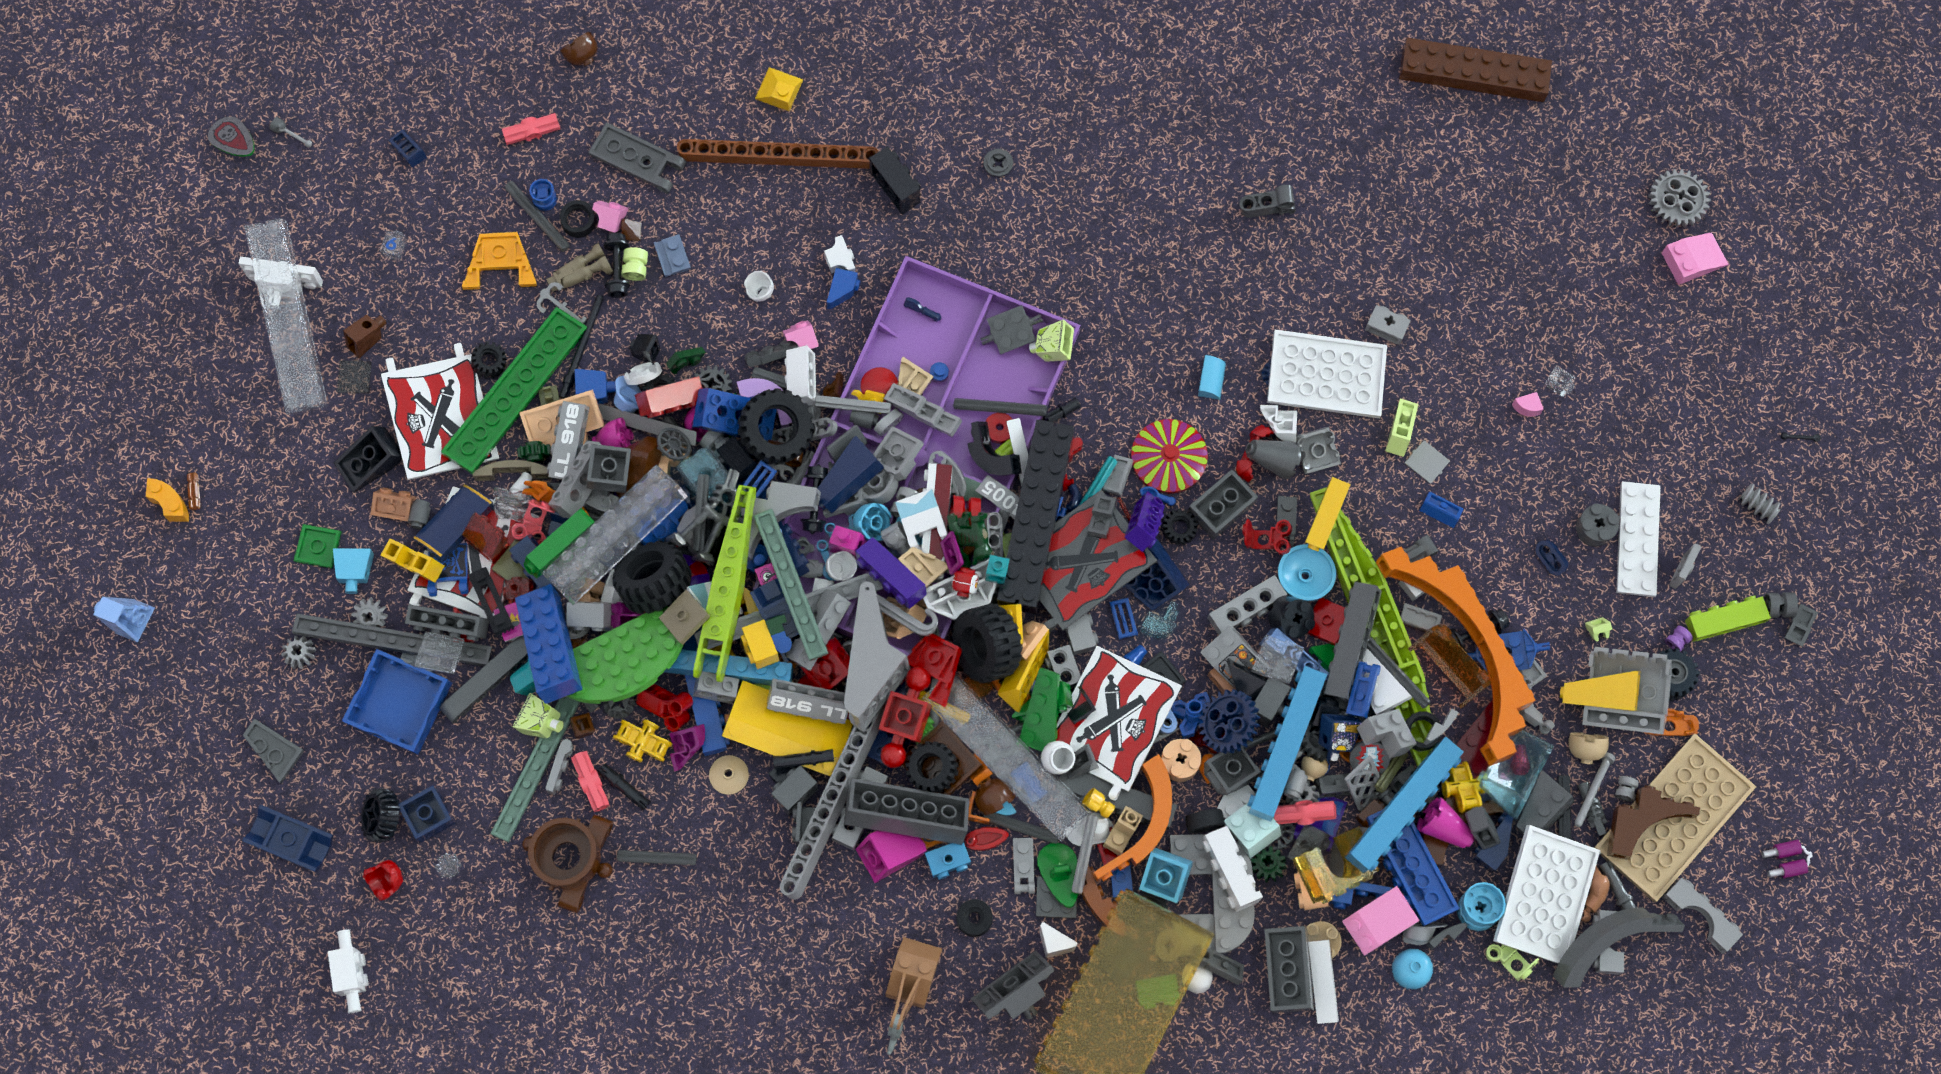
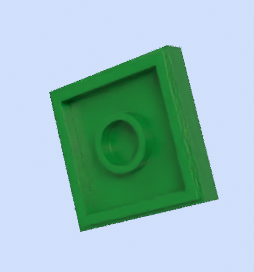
M303 524L293 561L333 569V549H338L342 532Z

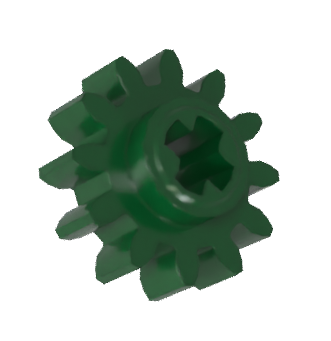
M541 441L527 442L525 446L517 448L519 459H525L534 463L542 462L544 457L552 456L551 446L545 445Z
M1270 846L1269 851H1266L1264 848L1261 850V854L1257 853L1255 855L1256 859H1251L1253 873H1257L1258 880L1264 877L1266 883L1269 881V878L1276 882V875L1283 877L1281 870L1287 869L1284 863L1286 862L1285 856H1281L1280 850L1274 853L1273 847Z

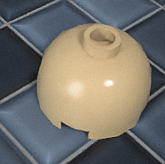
M1583 732L1570 733L1568 741L1570 752L1576 758L1581 759V763L1593 764V760H1600L1607 753L1609 737L1599 734L1589 735Z

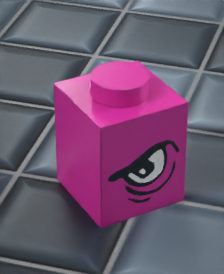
M772 563L754 569L760 586L777 578Z

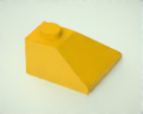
M769 67L755 99L790 111L803 79Z

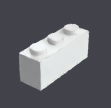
M807 345L786 350L785 366L787 375H785L787 390L792 391V394L795 396L799 395L802 398L801 401L807 403L808 406L815 404V353Z

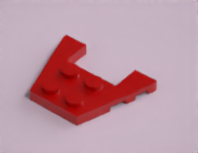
M932 633L925 636L911 649L912 652L907 656L910 669L916 666L924 667L929 671L932 678L938 680L928 698L945 708L962 649Z

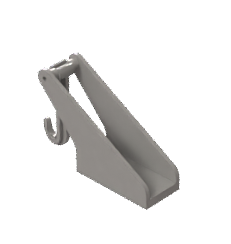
M872 582L862 583L859 589L844 697V706L849 712L850 722L862 732L866 730L886 704L890 692H895L910 670L907 656L888 643L882 612L920 636L930 635L938 627V619L933 611L928 608L925 609V613L932 619L931 624L925 625L878 595Z

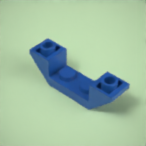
M1354 881L1329 899V903L1334 904V908L1345 909L1352 903L1353 892H1356V896L1359 897L1373 895L1377 899L1393 888Z

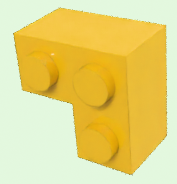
M765 620L742 627L743 635L740 637L751 664L755 663L756 668L760 669L779 662L778 653Z

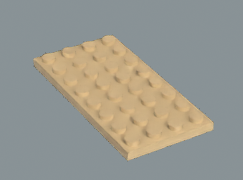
M1695 733L1653 779L1649 786H1654L1656 790L1662 791L1661 799L1668 797L1678 803L1684 801L1694 803V806L1700 807L1699 815L1694 819L1676 817L1654 823L1640 836L1632 852V857L1627 860L1607 856L1611 829L1594 847L1600 850L1599 854L1604 859L1611 861V864L1654 903L1661 898L1756 788L1751 781ZM1635 801L1631 805L1633 806V809L1635 807Z

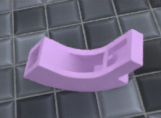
M759 378L745 379L737 382L740 396L753 398L758 393L768 389L780 388L773 382ZM777 409L781 427H789V423H792L790 417L784 411Z

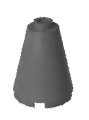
M1252 440L1245 449L1249 459L1282 479H1290L1296 473V471H1293L1295 466H1299L1301 461V448L1296 442Z

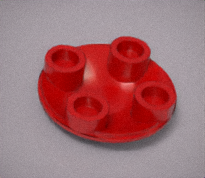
M876 367L870 369L861 380L862 394L865 395L866 390L886 395L893 383L898 385V379L887 368Z

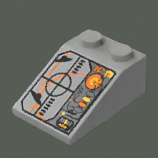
M1234 626L1226 628L1200 652L1233 687L1234 684L1227 664L1228 659L1250 668L1264 677L1272 671Z

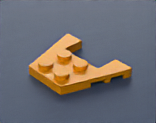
M517 232L479 234L470 266L467 269L465 281L462 283L463 290L480 289V272L486 270L519 269L520 287L537 286Z

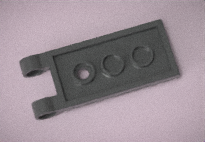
M607 122L588 152L589 156L640 179L666 194H669L673 187L669 180L660 177L667 164L682 171L687 163L682 157ZM649 160L650 164L644 165L643 162Z

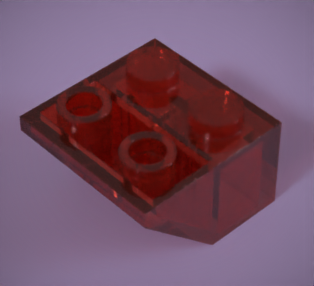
M474 512L462 536L469 545L494 565L509 548L508 539L504 536L505 532L498 526L494 528L490 524L491 521L484 514L480 516Z

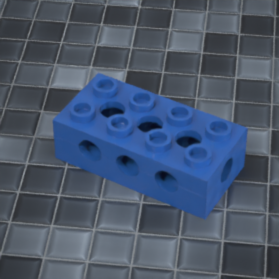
M711 388L699 389L692 427L741 438L737 431L739 429L738 418L741 416L740 412L752 398ZM777 409L765 411L759 419L758 429L766 441L772 439Z

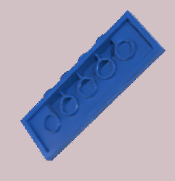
M1383 810L1366 818L1369 826ZM1412 822L1408 827H1403L1401 830L1403 834L1396 842L1394 840L1389 845L1391 849L1383 857L1382 863L1387 871H1391L1393 885L1400 888L1403 896L1412 910L1414 909L1424 927L1460 908L1417 827Z

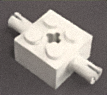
M341 930L337 932L340 949L328 951L332 987L334 993L346 996L348 1013H356L361 1011L358 993L366 992L365 986H368L367 974H363L362 967L366 965L365 956L359 950L352 947L350 930Z

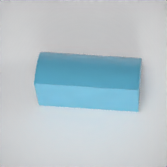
M1205 355L1198 396L1220 400L1226 363L1223 360Z

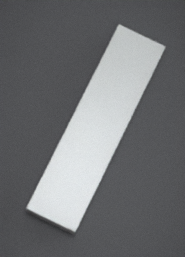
M1310 941L1308 945L1317 1024L1339 1022L1330 941Z

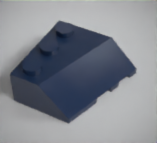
M1158 539L1151 548H1148L1157 559V562L1123 586V588L1126 587L1134 593V596L1152 611L1189 585Z

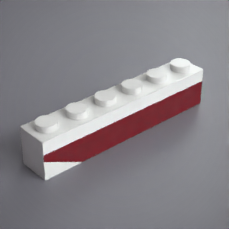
M929 463V468L925 469L924 481H927V488H923V492L929 489L933 490L948 533L947 515H949L953 468L952 465ZM937 528L920 533L919 537L922 538V545H919V549L923 553L936 556V559L945 562L940 544L942 539ZM944 574L941 575L938 579H936L933 583L943 581Z

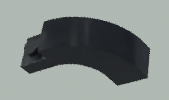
M977 421L971 423V435L974 442L967 443L974 462L982 470L993 475L1022 474L1019 455L1001 456L992 448L988 422Z

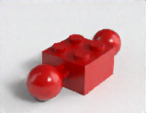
M916 666L907 672L906 684L909 687L907 696L893 691L890 692L878 728L894 735L892 742L886 744L880 754L883 764L889 768H897L904 763L906 759V752L903 748L905 738L918 743L921 741L932 708L930 703L918 700L920 692L926 690L931 683L930 673L924 667Z

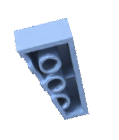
M102 597L96 603L93 615L116 634L138 642L155 607L135 599Z

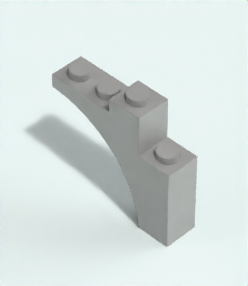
M771 481V486L767 488L766 492L768 500L755 498L748 559L753 560L755 550L762 539L754 515L773 509L777 522L796 513L806 511L817 512L821 492L815 487ZM741 508L740 513L742 517H744L745 508Z

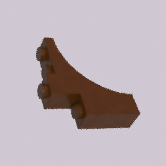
M1645 785L1641 787L1636 793L1634 809L1633 806L1621 804V806L1614 809L1607 856L1624 860L1631 858L1638 839L1648 827L1669 818L1686 817L1694 819L1699 815L1700 807L1694 806V803L1674 802V799L1668 797L1661 799L1662 791L1656 790L1654 786Z
M1442 794L1440 797L1443 798L1467 824L1468 821L1466 819L1465 813L1470 810H1466L1464 813H1460L1454 795H1451L1449 798H1444ZM1488 800L1482 803V807L1485 808L1489 816L1503 813V804H1497V801ZM1420 832L1437 867H1442L1449 843Z

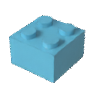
M1155 848L1150 853L1139 890L1178 903L1182 899L1194 861Z

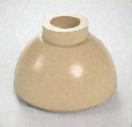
M1303 757L1301 767L1305 771V775L1308 776L1307 780L1314 782L1315 779L1327 773L1328 767L1310 757Z

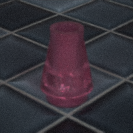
M1516 745L1515 749L1517 752L1513 755L1510 768L1515 775H1526L1531 768L1526 746Z

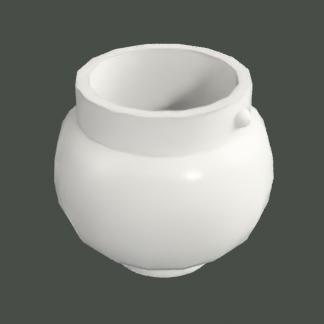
M1063 741L1050 742L1041 753L1042 765L1052 774L1060 775L1066 773L1073 768L1075 763L1074 751L1069 744Z

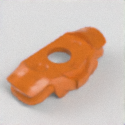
M1668 708L1666 722H1672L1675 729L1673 731L1664 729L1663 735L1646 734L1656 736H1689L1698 733L1699 722L1694 715H1684V711Z

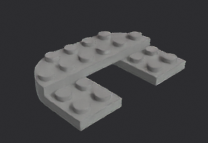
M1206 834L1170 835V853L1194 861L1189 875H1212L1214 914L1173 915V929L1179 931L1180 936L1184 938L1182 941L1185 947L1182 949L1183 955L1181 956L1195 955L1192 952V947L1195 945H1202L1208 949L1211 948L1221 954L1231 952L1245 941L1254 923V905L1238 912L1234 908H1230L1227 901L1229 895L1226 889L1223 890L1218 880L1221 877L1218 871L1213 870L1210 862L1212 857L1209 852L1206 853L1202 845ZM1236 842L1239 849L1237 855H1241L1244 858L1247 866L1246 873L1253 876L1249 856L1241 845Z

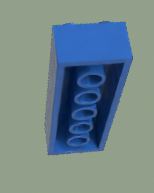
M552 584L516 597L515 601L536 693L545 704L583 690L568 627L566 626L561 598Z

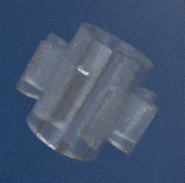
M445 853L440 858H437L439 864L435 865V868L441 878L445 876L451 879L459 874L458 868L462 864L456 854L450 855Z

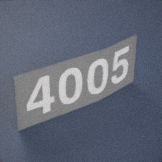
M987 475L975 491L990 500L1001 510L1008 511L1015 520L1019 497Z

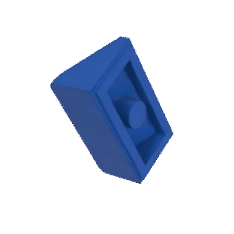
M1429 491L1419 511L1454 528L1462 514L1463 508Z

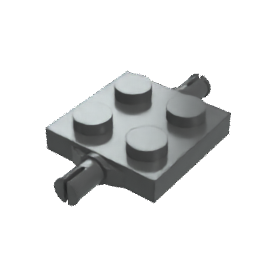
M1023 305L988 318L990 334L980 339L983 341V345L994 341L1000 354H1004L1036 341L1032 325L1043 322L1040 314L1029 318L1025 313Z

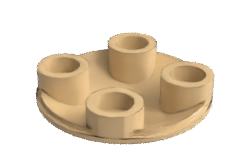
M1324 921L1314 922L1307 926L1309 942L1330 941L1331 958L1333 959L1341 948V935L1337 928Z

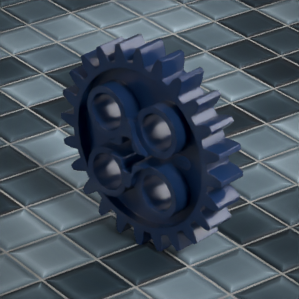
M1226 689L1224 694L1218 692V698L1211 696L1213 702H1206L1208 708L1202 709L1205 715L1199 717L1203 720V723L1199 724V727L1204 729L1200 732L1201 735L1205 736L1203 741L1208 743V747L1224 754L1227 752L1234 754V750L1240 752L1241 745L1247 748L1246 741L1253 742L1251 735L1257 734L1254 728L1260 727L1256 723V720L1260 719V716L1255 714L1259 711L1258 708L1254 707L1256 702L1251 700V697L1247 694L1245 695L1244 692H1238L1235 689H1232V691Z

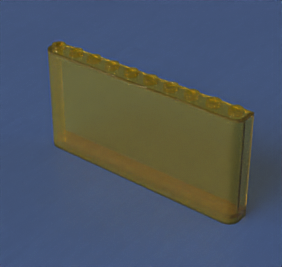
M1127 888L1125 891L1120 890L1115 900L1119 903L1116 909L1111 908L1106 918L1109 920L1107 927H1101L1097 935L1100 941L1098 945H1092L1088 953L1091 958L1088 963H1083L1079 971L1082 976L1079 981H1074L1070 989L1073 994L1070 999H1065L1061 1007L1064 1012L1061 1017L1057 1015L1052 1025L1055 1028L1053 1034H1047L1043 1042L1046 1048L1043 1053L1038 1052L1034 1060L1037 1063L1034 1070L1041 1074H1144L1215 934Z

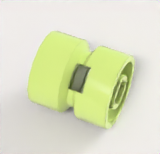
M626 248L623 253V262L625 264L622 265L621 276L627 280H645L647 268L644 265L647 264L648 252L641 248Z

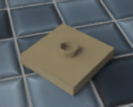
M686 589L659 619L678 642L683 645L711 616L691 592Z

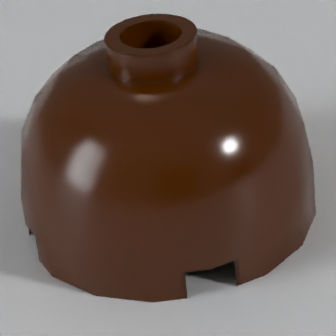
M587 32L560 50L563 57L570 64L576 66L584 64V66H587L594 61L593 57L597 53L598 46L592 33Z
M986 778L980 782L981 786L975 793V803L981 814L990 815L1003 809L1002 804L1006 801L1010 804L1016 794L1009 783L1003 779Z

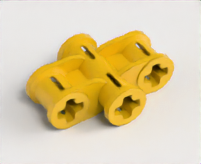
M644 719L642 728H639L630 722L621 720V726L617 734L612 738L631 747L626 756L642 762V756L645 753L664 762V756L668 748L673 744L662 737L654 735L655 731L659 729L658 725Z
M1467 761L1462 762L1456 768L1452 767L1448 771L1450 776L1441 784L1444 798L1454 795L1460 813H1464L1466 810H1471L1474 807H1481L1482 799L1480 794L1486 791L1483 776L1473 779Z

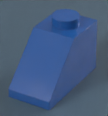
M839 268L835 269L827 299L828 309H832L854 296L855 291H859L861 280H858L857 272Z

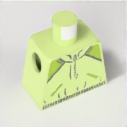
M1061 320L1039 329L1037 341L1029 344L1030 352L1032 354L1036 353L1046 362L1071 360L1074 328L1065 320Z
M530 693L512 727L525 735L549 738L552 731L560 732L564 724L563 721L558 720L560 713Z

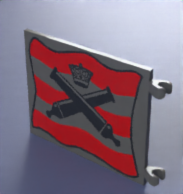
M1102 490L1055 523L1039 599L1053 617L1044 623L1049 629V633L1058 625L1062 630H1065L1157 562V559L1148 548L1142 552L1124 538L1128 523L1116 507L1114 508L1107 539L1087 534L1097 494L1106 496Z

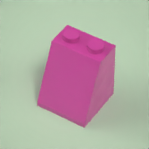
M877 830L869 834L856 848V851L873 881L877 883L920 858L927 849L924 841L919 837Z

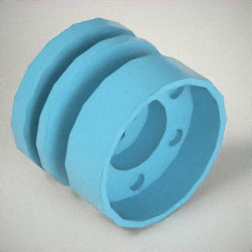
M1486 882L1476 883L1469 887L1459 899L1458 906L1460 909L1457 910V915L1461 923L1468 925V929L1485 931L1492 927L1504 914L1506 907L1505 897L1500 889L1493 884ZM1478 906V908L1482 907L1483 910L1480 911L1476 910L1475 908Z

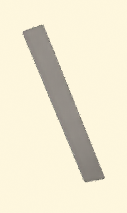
M599 404L602 418L612 421L623 417L626 426L656 435L665 428H675L686 435L690 445H696V431L651 418L648 419L644 416L641 417L627 411L622 412L619 409Z

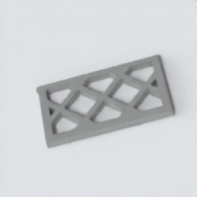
M1370 755L1344 778L1359 812L1382 794L1377 791L1374 793L1375 784L1380 775ZM1369 763L1368 770H1364L1365 766ZM1371 774H1374L1373 781H1369ZM1366 775L1364 781L1359 783L1361 776ZM1356 776L1354 783L1351 784L1350 780ZM1371 786L1368 794H1364L1366 787ZM1361 787L1359 794L1356 795V789ZM1366 799L1365 802L1361 805V800Z

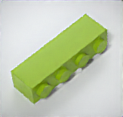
M1750 596L1745 598L1744 602L1738 603L1736 600L1727 603L1725 607L1720 608L1719 605L1707 609V612L1701 613V610L1694 611L1689 614L1690 616L1685 622L1688 631L1693 636L1692 642L1766 623L1771 617L1763 596L1759 598Z

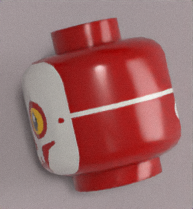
M960 567V570L954 572L952 589L957 591L958 596L969 597V594L976 593L979 582V575L975 573L976 570Z

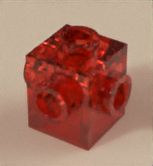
M512 577L511 580H506L505 587H503L504 599L510 604L516 602V597L533 591V583L529 578Z

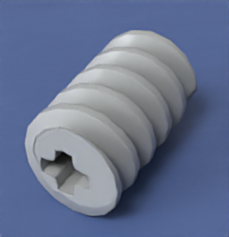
M1752 483L1740 496L1739 499H1743L1741 505L1744 506L1748 503L1747 510L1755 508L1754 515L1761 512L1760 519L1768 517L1767 524H1770L1782 509H1779L1780 502L1772 504L1773 497L1766 500L1767 493L1765 492L1760 495V488L1753 491L1755 484Z

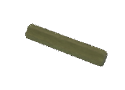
M1408 753L1392 758L1388 767L1375 784L1377 792H1385L1408 757Z

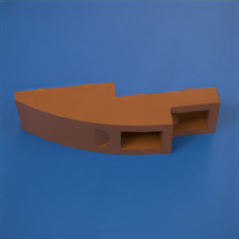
M1088 865L1085 878L1086 885H1084L1081 895L1096 919L1106 929L1121 939L1125 936L1124 932L1127 929L1124 921L1118 918V906L1115 901H1111L1110 897L1102 900L1104 896L1103 890L1100 885H1096L1093 877L1095 872L1093 866L1089 867Z

